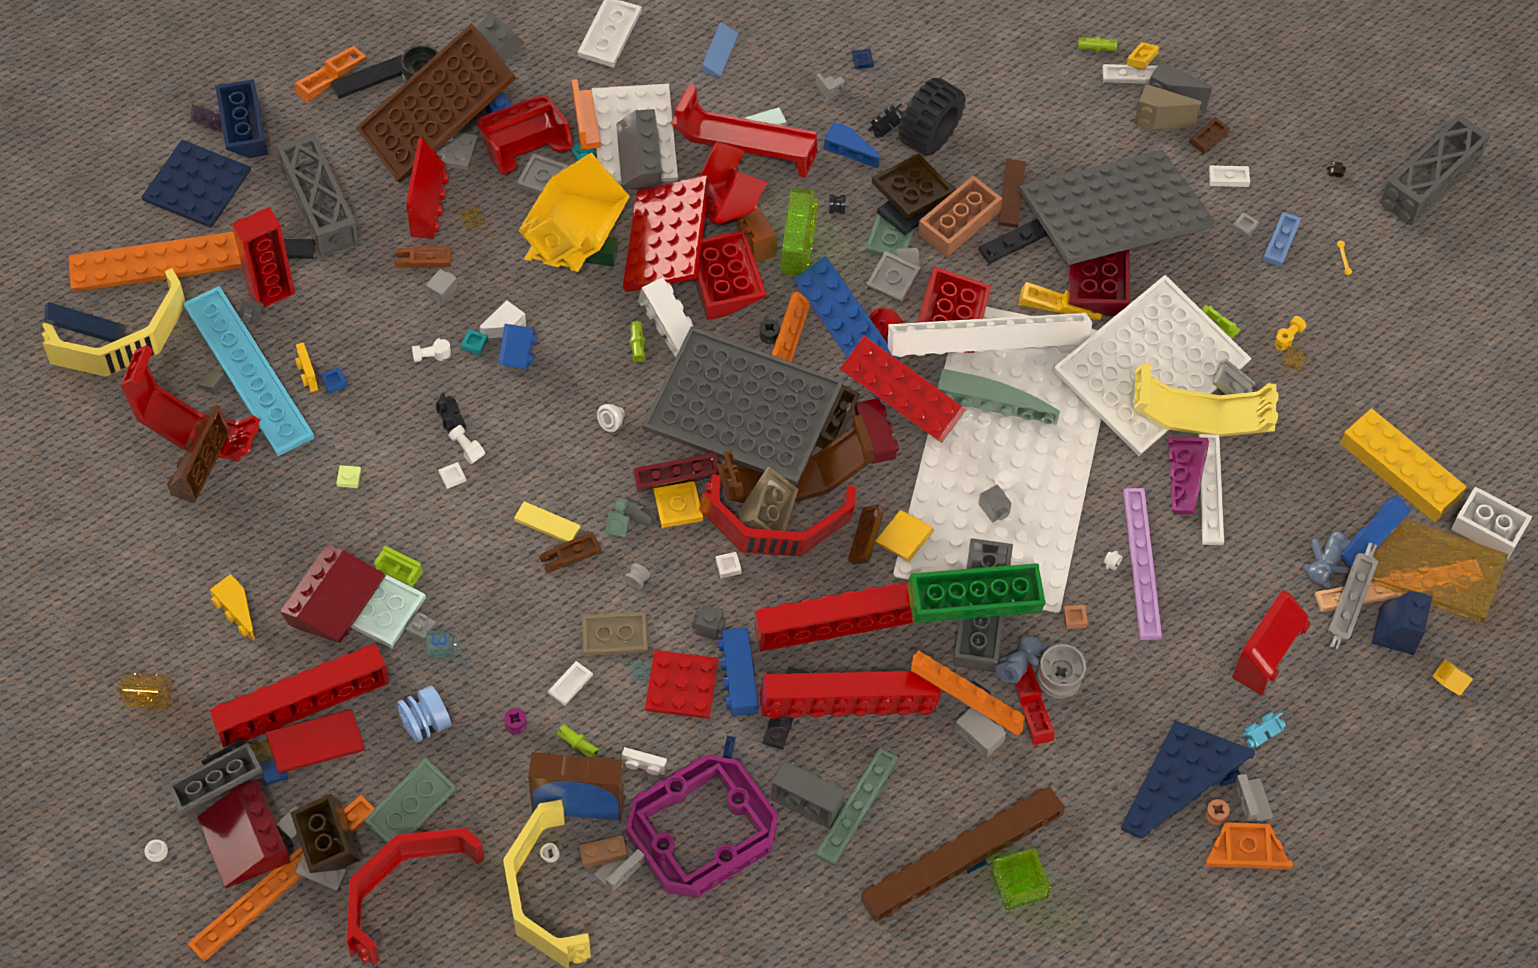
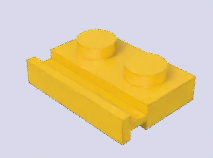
M304 342L296 344L298 358H295L298 370H303L304 374L301 375L304 387L308 386L310 392L317 391L318 386L315 373Z

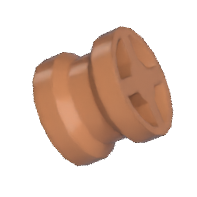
M1221 799L1212 800L1205 812L1206 820L1214 826L1222 825L1227 820L1230 808Z

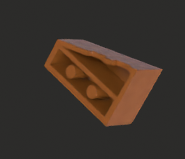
M757 206L754 212L733 220L738 231L745 230L755 262L775 257V250L778 249L776 234L764 217L760 207Z

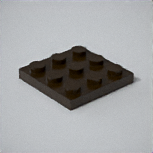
M919 153L872 177L874 186L907 220L942 202L955 191Z

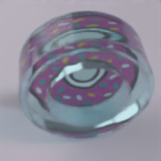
M642 659L633 661L629 667L630 676L636 681L648 679L651 673L650 664Z

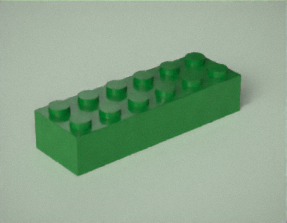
M1039 563L911 573L907 582L913 624L1041 613L1046 604Z

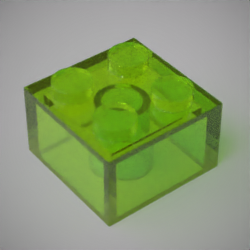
M1036 848L992 861L990 871L1006 911L1048 899L1051 887Z

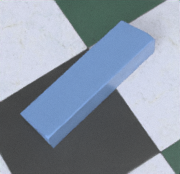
M721 22L703 62V73L717 77L722 76L738 37L736 31Z

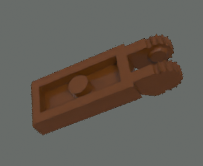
M591 532L555 546L554 549L542 553L539 559L543 563L557 556L558 560L547 564L544 568L546 573H550L602 552L594 533Z

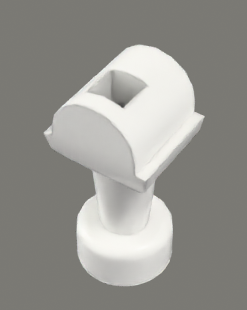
M439 338L434 342L433 346L420 349L419 345L412 346L414 362L422 361V357L434 356L436 360L443 361V359H447L451 355L450 344L445 339L440 340Z
M458 425L448 436L452 441L457 440L464 449L465 459L470 464H473L485 455V451L476 440L471 442L464 435L465 429Z

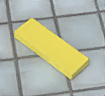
M525 501L514 517V521L562 542L575 539L581 529L580 525Z

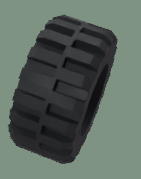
M931 78V80L926 81L919 91L914 94L913 99L908 103V107L903 113V118L900 120V127L898 128L900 140L922 155H931L940 150L941 146L951 137L962 117V112L965 109L964 103L966 102L963 91L942 78Z

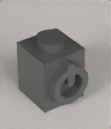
M702 605L701 611L697 610L694 614L692 628L696 629V635L717 640L719 632L722 633L726 620H723V611Z

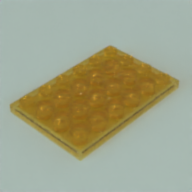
M1404 518L1375 550L1373 557L1378 561L1371 583L1400 594H1405L1412 590L1433 596L1431 605L1484 623L1508 554Z

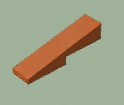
M355 46L346 49L326 60L323 68L295 82L294 93L309 103L330 87L331 81L343 77L364 61L367 56ZM350 54H356L358 58L354 59Z

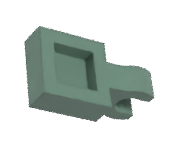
M619 498L616 501L615 512L610 511L608 513L605 533L621 537L627 536L630 515L625 514L627 500Z

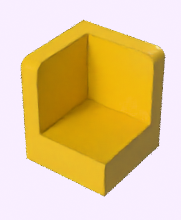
M1444 659L1432 675L1444 687L1459 696L1473 680L1465 671Z

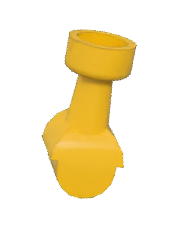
M1294 316L1289 322L1290 327L1288 329L1278 330L1275 338V347L1278 350L1283 351L1290 348L1296 332L1301 333L1307 327L1306 322L1301 317Z

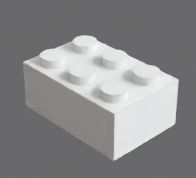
M1475 487L1458 514L1451 530L1509 559L1532 516Z

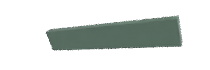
M881 748L878 749L816 852V857L836 866L898 762L899 757Z

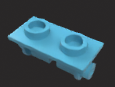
M1270 712L1261 717L1263 721L1259 724L1254 722L1245 727L1244 730L1246 732L1241 734L1240 737H1247L1246 744L1249 748L1258 747L1268 740L1264 732H1267L1268 736L1272 738L1284 730L1286 724L1282 719L1278 718L1283 713L1274 714Z

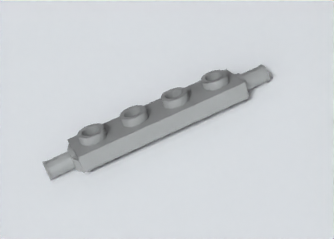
M1368 543L1366 552L1358 553L1355 557L1327 631L1334 636L1329 646L1331 649L1334 648V650L1338 651L1341 640L1350 639L1378 561L1373 557L1377 547L1376 544Z

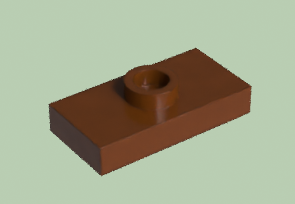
M1215 117L1190 138L1189 143L1205 154L1229 133L1230 128Z

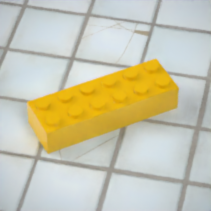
M1372 408L1344 432L1340 444L1434 523L1462 499L1467 486Z

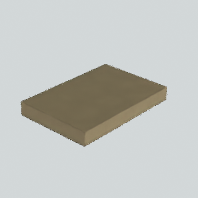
M646 612L582 615L583 656L648 653Z

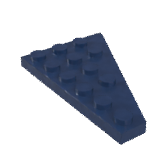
M1175 721L1121 825V830L1140 839L1144 838L1152 829L1162 825L1165 819L1172 814L1175 815L1192 800L1199 798L1201 793L1209 787H1214L1224 780L1229 773L1239 769L1242 763L1249 758L1252 759L1255 755V750Z

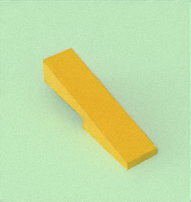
M1028 282L1021 289L1018 304L1020 306L1063 314L1086 313L1090 319H1101L1102 314H1095L1090 310L1069 304V291L1067 290L1064 294Z

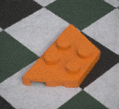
M1225 822L1206 860L1205 867L1291 870L1293 862L1287 858L1283 851L1284 847L1275 837V832L1270 824Z

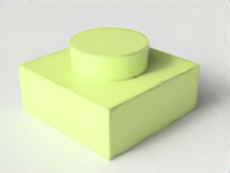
M340 465L336 483L337 487L358 488L361 467Z

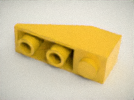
M230 574L210 589L212 595L210 600L217 609L222 608L225 611L224 615L230 623L235 622L238 625L237 629L243 637L248 636L253 641L255 636L244 588Z

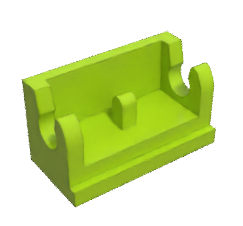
M387 546L383 547V550L374 562L376 569L412 588L423 573L421 563Z

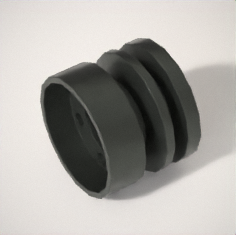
M425 45L414 46L406 50L401 59L403 84L439 52L435 48Z

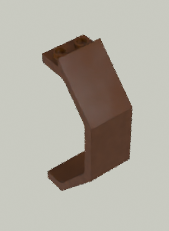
M862 415L854 417V426L849 431L810 457L798 486L794 485L799 489L795 502L830 493L874 461V448ZM732 450L723 452L724 461H721L717 468L719 475H721L720 478L727 500L744 503L763 473L743 465L734 464Z

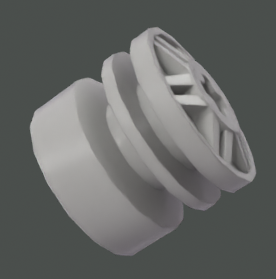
M1057 644L1049 647L1043 653L1037 671V682L1041 691L1054 699H1066L1073 696L1079 690L1086 671V661L1082 653L1068 644Z

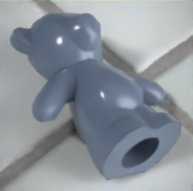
M1333 532L1322 551L1319 541L1313 539L1311 545L1317 561L1311 565L1305 564L1303 566V570L1307 572L1309 579L1313 583L1322 585L1327 589L1331 586L1329 581L1331 572L1339 574L1350 573L1351 568L1349 566L1338 565L1337 563L1341 561L1342 557L1340 555L1351 541L1346 539L1340 532Z
M1022 636L1018 644V651L998 659V664L995 668L998 677L1005 683H1018L1025 674L1029 663L1035 667L1039 666L1040 661L1037 657L1043 649L1047 648V642H1041L1037 637Z

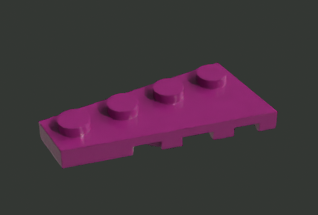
M1168 437L1172 511L1174 514L1194 515L1209 440L1208 438Z

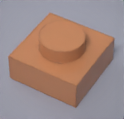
M1085 605L1064 606L1063 613L1066 629L1087 628L1088 620Z

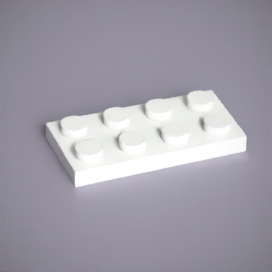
M604 0L578 50V57L614 68L642 12L641 6L621 0Z

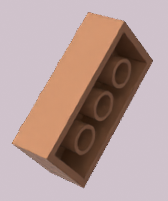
M971 176L919 221L918 235L945 257H949L1000 213L1002 197L975 176Z

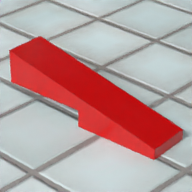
M1029 663L1027 672H1025L1018 683H1014L1023 715L1025 716L1032 744L1037 745L1054 741V729L1042 701L1041 689Z

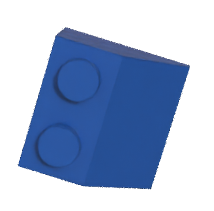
M505 323L498 364L529 369V365H533L534 353H531L532 346L536 345L537 342L535 329Z

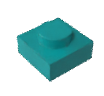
M580 142L573 144V148L570 149L576 161L589 153L596 157L593 149L581 150Z
M469 329L461 344V350L481 355L488 341V335Z

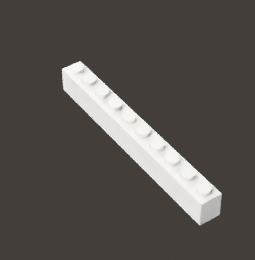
M1086 313L889 324L887 347L892 356L903 357L913 354L923 356L929 353L941 355L946 352L964 353L965 351L1022 350L1030 347L1041 349L1047 346L1058 348L1064 345L1080 346L1091 337L1092 321Z

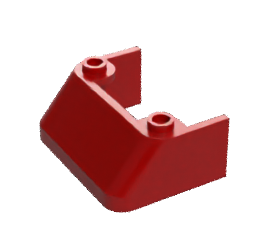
M716 141L699 177L707 176L710 179L706 215L711 222L716 224H722L754 212L757 208L758 200L767 185V182L736 170L745 153L744 150Z
M1285 590L1280 592L1246 643L1232 676L1233 679L1260 695L1264 694L1269 681L1274 682L1280 672L1277 667L1297 635L1305 634L1311 625V622H1309L1310 617L1289 592Z

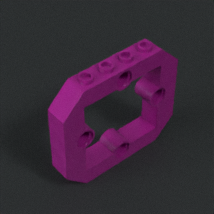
M706 755L703 758H696L688 767L676 770L668 779L659 780L654 784L653 788L648 791H641L634 797L627 821L626 837L635 850L639 849L644 854L645 864L665 892L698 898L772 852L778 824V814L739 760ZM718 777L729 792L727 795V808L729 812L734 815L745 814L758 833L735 847L731 845L719 846L715 851V859L686 876L673 858V837L668 833L657 834L647 819L672 803H682L686 800L687 794ZM673 788H680L681 791H680V792H673L672 789H673ZM740 799L743 803L735 804L733 801ZM660 845H667L669 848L661 850L658 847ZM722 857H729L731 860L723 862L720 859Z

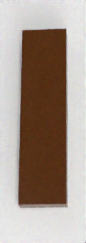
M1006 159L999 226L1018 228L1022 199L1019 191L1020 186L1024 182L1026 161Z

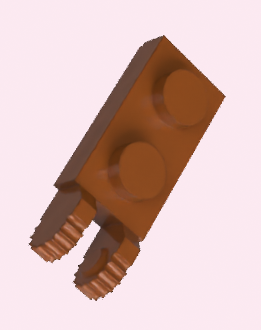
M451 246L398 248L395 250V257L402 259H397L394 266L396 268L451 267Z

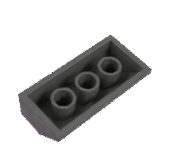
M655 109L635 110L616 123L621 186L623 189L661 186Z
M246 743L167 786L180 814L185 816L236 787L264 774V771L249 743Z

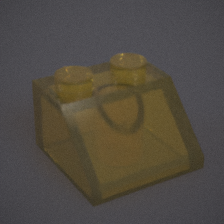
M134 673L133 675L126 674L118 684V691L125 707L169 709L173 685L170 677L162 674L146 676L141 673Z

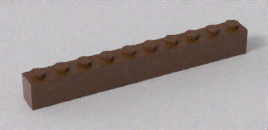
M1050 786L1044 790L1040 788L1030 798L1018 800L1007 811L1005 809L999 811L993 819L989 821L983 820L972 831L962 832L951 843L950 841L943 843L937 851L933 853L927 852L914 864L908 863L902 867L900 872L885 876L879 884L869 885L863 890L861 902L876 923L1063 816L1065 806Z

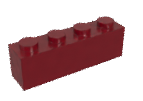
M716 452L633 468L637 492H642L658 487L710 479L712 474L719 475Z

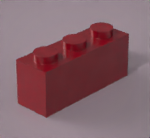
M879 398L857 402L855 405V416L862 415L874 448V461L871 464L895 459L899 446L897 440L892 437L893 428L891 422H887L885 405H881Z

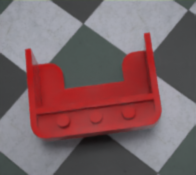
M538 95L482 116L477 121L478 130L489 158L501 175L510 173L516 168L517 164L513 157L539 149L547 144L553 151L558 153L573 148L568 121L546 95Z

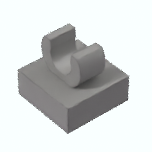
M418 612L406 627V631L425 641L436 626V621Z

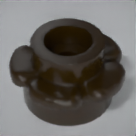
M1332 162L1331 166H1327L1328 175L1341 178L1344 176L1346 167L1341 162Z

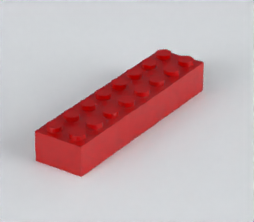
M907 582L901 584L891 583L879 588L869 587L863 591H848L841 595H826L820 599H805L798 603H783L777 607H762L759 610H755L754 630L759 651L763 652L913 624Z
M366 645L360 648L359 651L343 654L336 660L323 662L318 667L311 670H303L291 678L280 679L273 685L260 687L255 692L248 695H240L228 703L217 704L209 712L224 748L233 743L236 738H244L245 741H248L266 732L278 729L389 684L386 665L377 645Z
M913 671L764 674L759 692L761 717H768L770 719L779 718L780 716H789L790 718L811 716L819 718L824 715H833L834 717L855 715L862 717L867 714H876L877 716L898 714L905 716L910 713L929 715L935 712L941 697V688Z

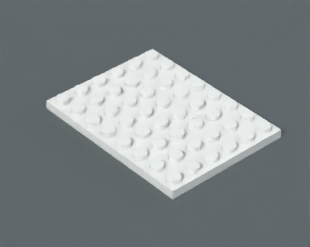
M1164 275L1054 366L1052 371L1140 456L1170 431L1134 410L1135 370L1143 363L1151 364V376L1171 388L1213 394L1218 389L1213 382L1218 368L1221 367L1220 362L1222 360H1229L1241 370L1250 362L1251 358Z

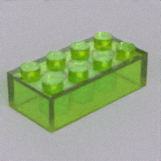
M791 187L782 248L781 274L799 276L810 267L818 211V198H815V190Z

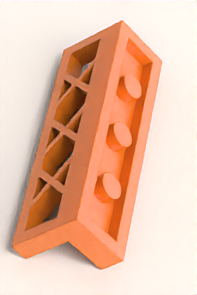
M577 79L572 80L573 102L581 150L601 148L592 90L579 91Z

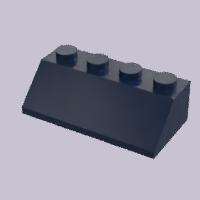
M254 79L216 85L226 150L247 158L268 155Z

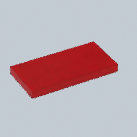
M352 710L266 732V738L278 774L355 754L365 749Z

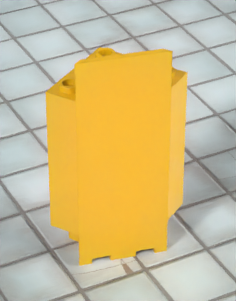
M589 153L548 180L519 229L521 235L531 244L524 260L532 261V259L543 261V264L554 267L566 266L570 267L571 271L579 272L585 259L599 251L630 196L592 153Z

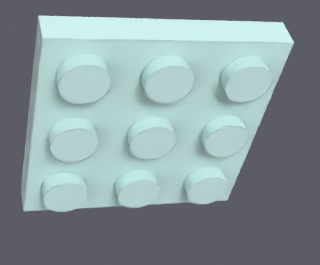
M386 575L351 628L393 648L426 599V595Z

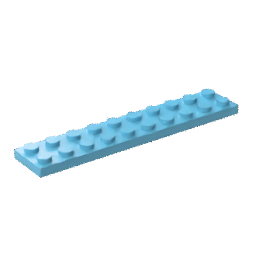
M218 286L184 302V309L251 416L254 415L260 419L258 427L277 457L315 439L310 427L221 287Z

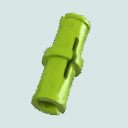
M1079 37L1078 50L1116 52L1117 39Z
M635 321L630 324L631 338L629 342L630 346H632V360L638 362L645 360L644 346L646 341L643 337V324Z
M566 724L560 727L561 732H557V736L569 743L573 750L577 749L586 757L595 758V752L598 754L600 751L599 748L588 742L584 735L577 734Z

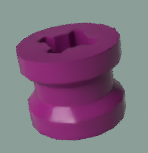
M512 708L505 713V728L509 733L520 734L526 729V715L521 709Z

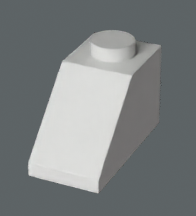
M506 301L480 325V333L488 335V338L503 337L505 323L526 326L525 313Z

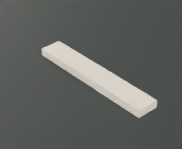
M1198 434V437L1208 438L1209 440L1200 485L1202 544L1224 545L1219 435Z

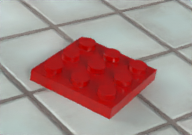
M654 650L645 711L710 719L719 658Z

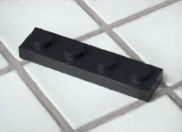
M1035 219L979 246L978 250L988 264H991L1048 236L1039 220Z
M790 666L786 674L809 673ZM780 716L779 718L770 719L762 744L783 750L794 718Z

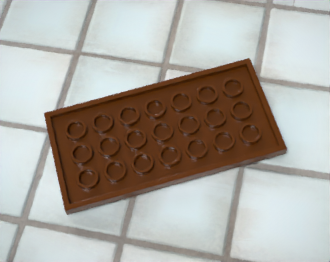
M471 23L361 122L356 129L396 181L401 183L412 173L419 138H423L431 149L436 152L517 78Z

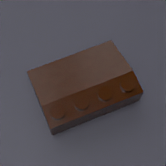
M215 405L203 416L201 422L199 421L196 424L195 434L187 442L186 452L177 463V471L168 481V488L172 496L195 503L230 433L220 406Z

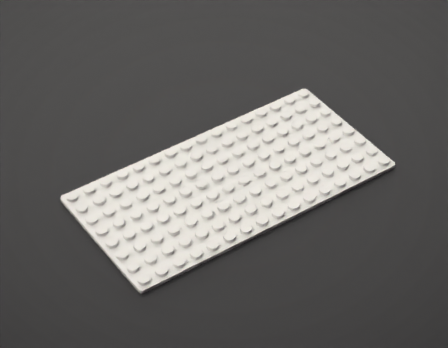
M986 307L983 319L1026 317L1028 315ZM1091 329V336L1098 330ZM1064 345L1059 348L1047 346L1041 349L1030 347L1022 350H985L984 352L974 353L948 352L944 369L985 377L1023 390L1060 410L1057 425L1045 424L1041 421L1025 420L1022 417L1006 416L998 412H986L978 408L964 407L966 411L943 443L928 434L908 514L929 524L935 531L910 562L899 556L897 557L893 573L896 578L908 580L911 573L966 569L971 538L1013 544L1011 565L1039 563L1046 603L1042 610L1054 613L1060 612L1101 418L1052 371L1054 366L1079 346ZM1006 470L1015 477L1014 486L1009 490L1003 491L1012 503L1010 514L1005 519L992 523L978 504L980 493L995 486V474Z

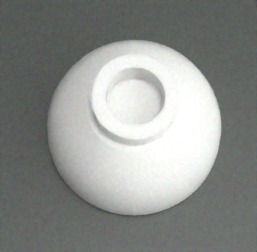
M605 404L599 407L597 419L605 431L615 432L622 425L625 412L621 407L613 404Z

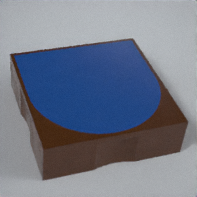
M532 752L528 775L532 813H534L540 803L562 799L564 816L621 821L624 802V784L622 783L623 760Z

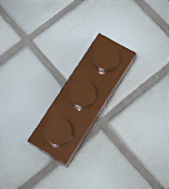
M881 505L863 507L848 557V561L853 565L870 562L885 510Z

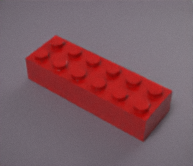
M271 208L259 210L255 214L232 223L245 283L251 299L263 303V308L295 294L281 224Z
M866 336L862 337L840 368V370L941 443H943L966 411L964 407Z

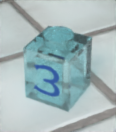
M453 630L426 631L428 659L454 658V651H458V638H454Z

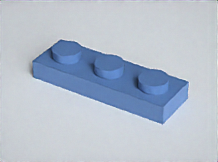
M1282 212L1263 261L1282 267L1301 218Z

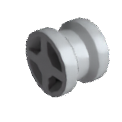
M634 563L630 568V573L624 576V581L633 588L641 590L644 586L643 582L649 579L650 572L644 566Z

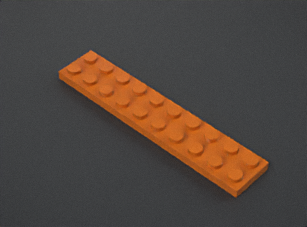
M234 232L68 255L72 292L167 279L165 271L171 268L177 278L242 268Z

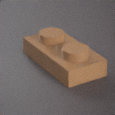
M623 835L579 845L584 869L628 859Z

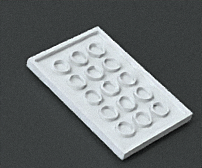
M669 84L592 88L601 148H596L597 159L613 178L621 184L616 123L635 110L655 109L661 182L678 181L673 126L670 124L672 121Z

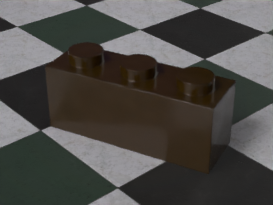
M842 384L820 432L816 446L824 449L842 436L860 393Z

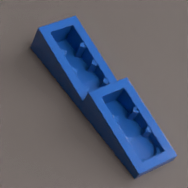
M1399 495L1388 498L1370 523L1359 530L1340 555L1350 568H1352L1356 555L1366 552L1368 543L1376 544L1377 549L1411 512Z

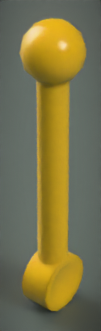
M1338 241L1337 247L1340 248L1345 266L1344 273L1345 275H1351L1352 270L1348 266L1344 251L1345 242Z

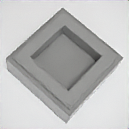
M1243 212L1232 225V228L1249 238L1260 222Z

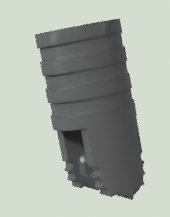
M629 497L624 498L627 500L625 514L630 515V520L650 527L651 524L659 520L657 513Z

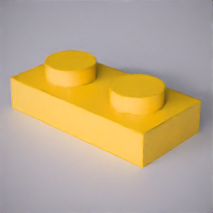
M1141 42L1127 58V65L1133 66L1136 69H1145L1159 53V46Z

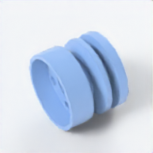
M431 685L417 692L418 703L411 696L407 697L408 706L403 700L397 702L401 722L407 733L412 736L416 743L423 740L420 731H422L426 738L431 736L429 726H432L437 733L452 726L441 698Z

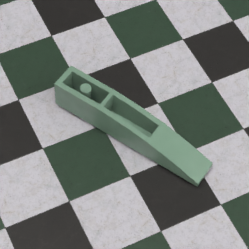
M942 368L938 389L963 407L978 408L986 412H998L1006 416L1022 417L1025 420L1041 421L1045 424L1057 425L1060 410L1023 390L985 377Z

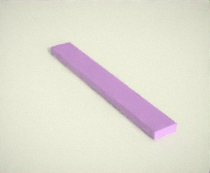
M1127 488L1123 489L1139 636L1140 640L1162 639L1145 489Z

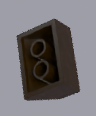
M331 793L290 812L310 873L341 870L360 861L342 803Z

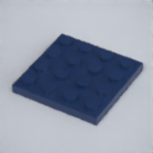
M182 139L141 198L152 205L212 228L250 173L251 167Z

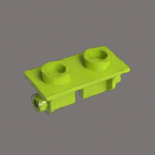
M1205 305L1202 308V311L1231 339L1241 330L1236 326V323H1232L1224 316H1221L1211 305Z

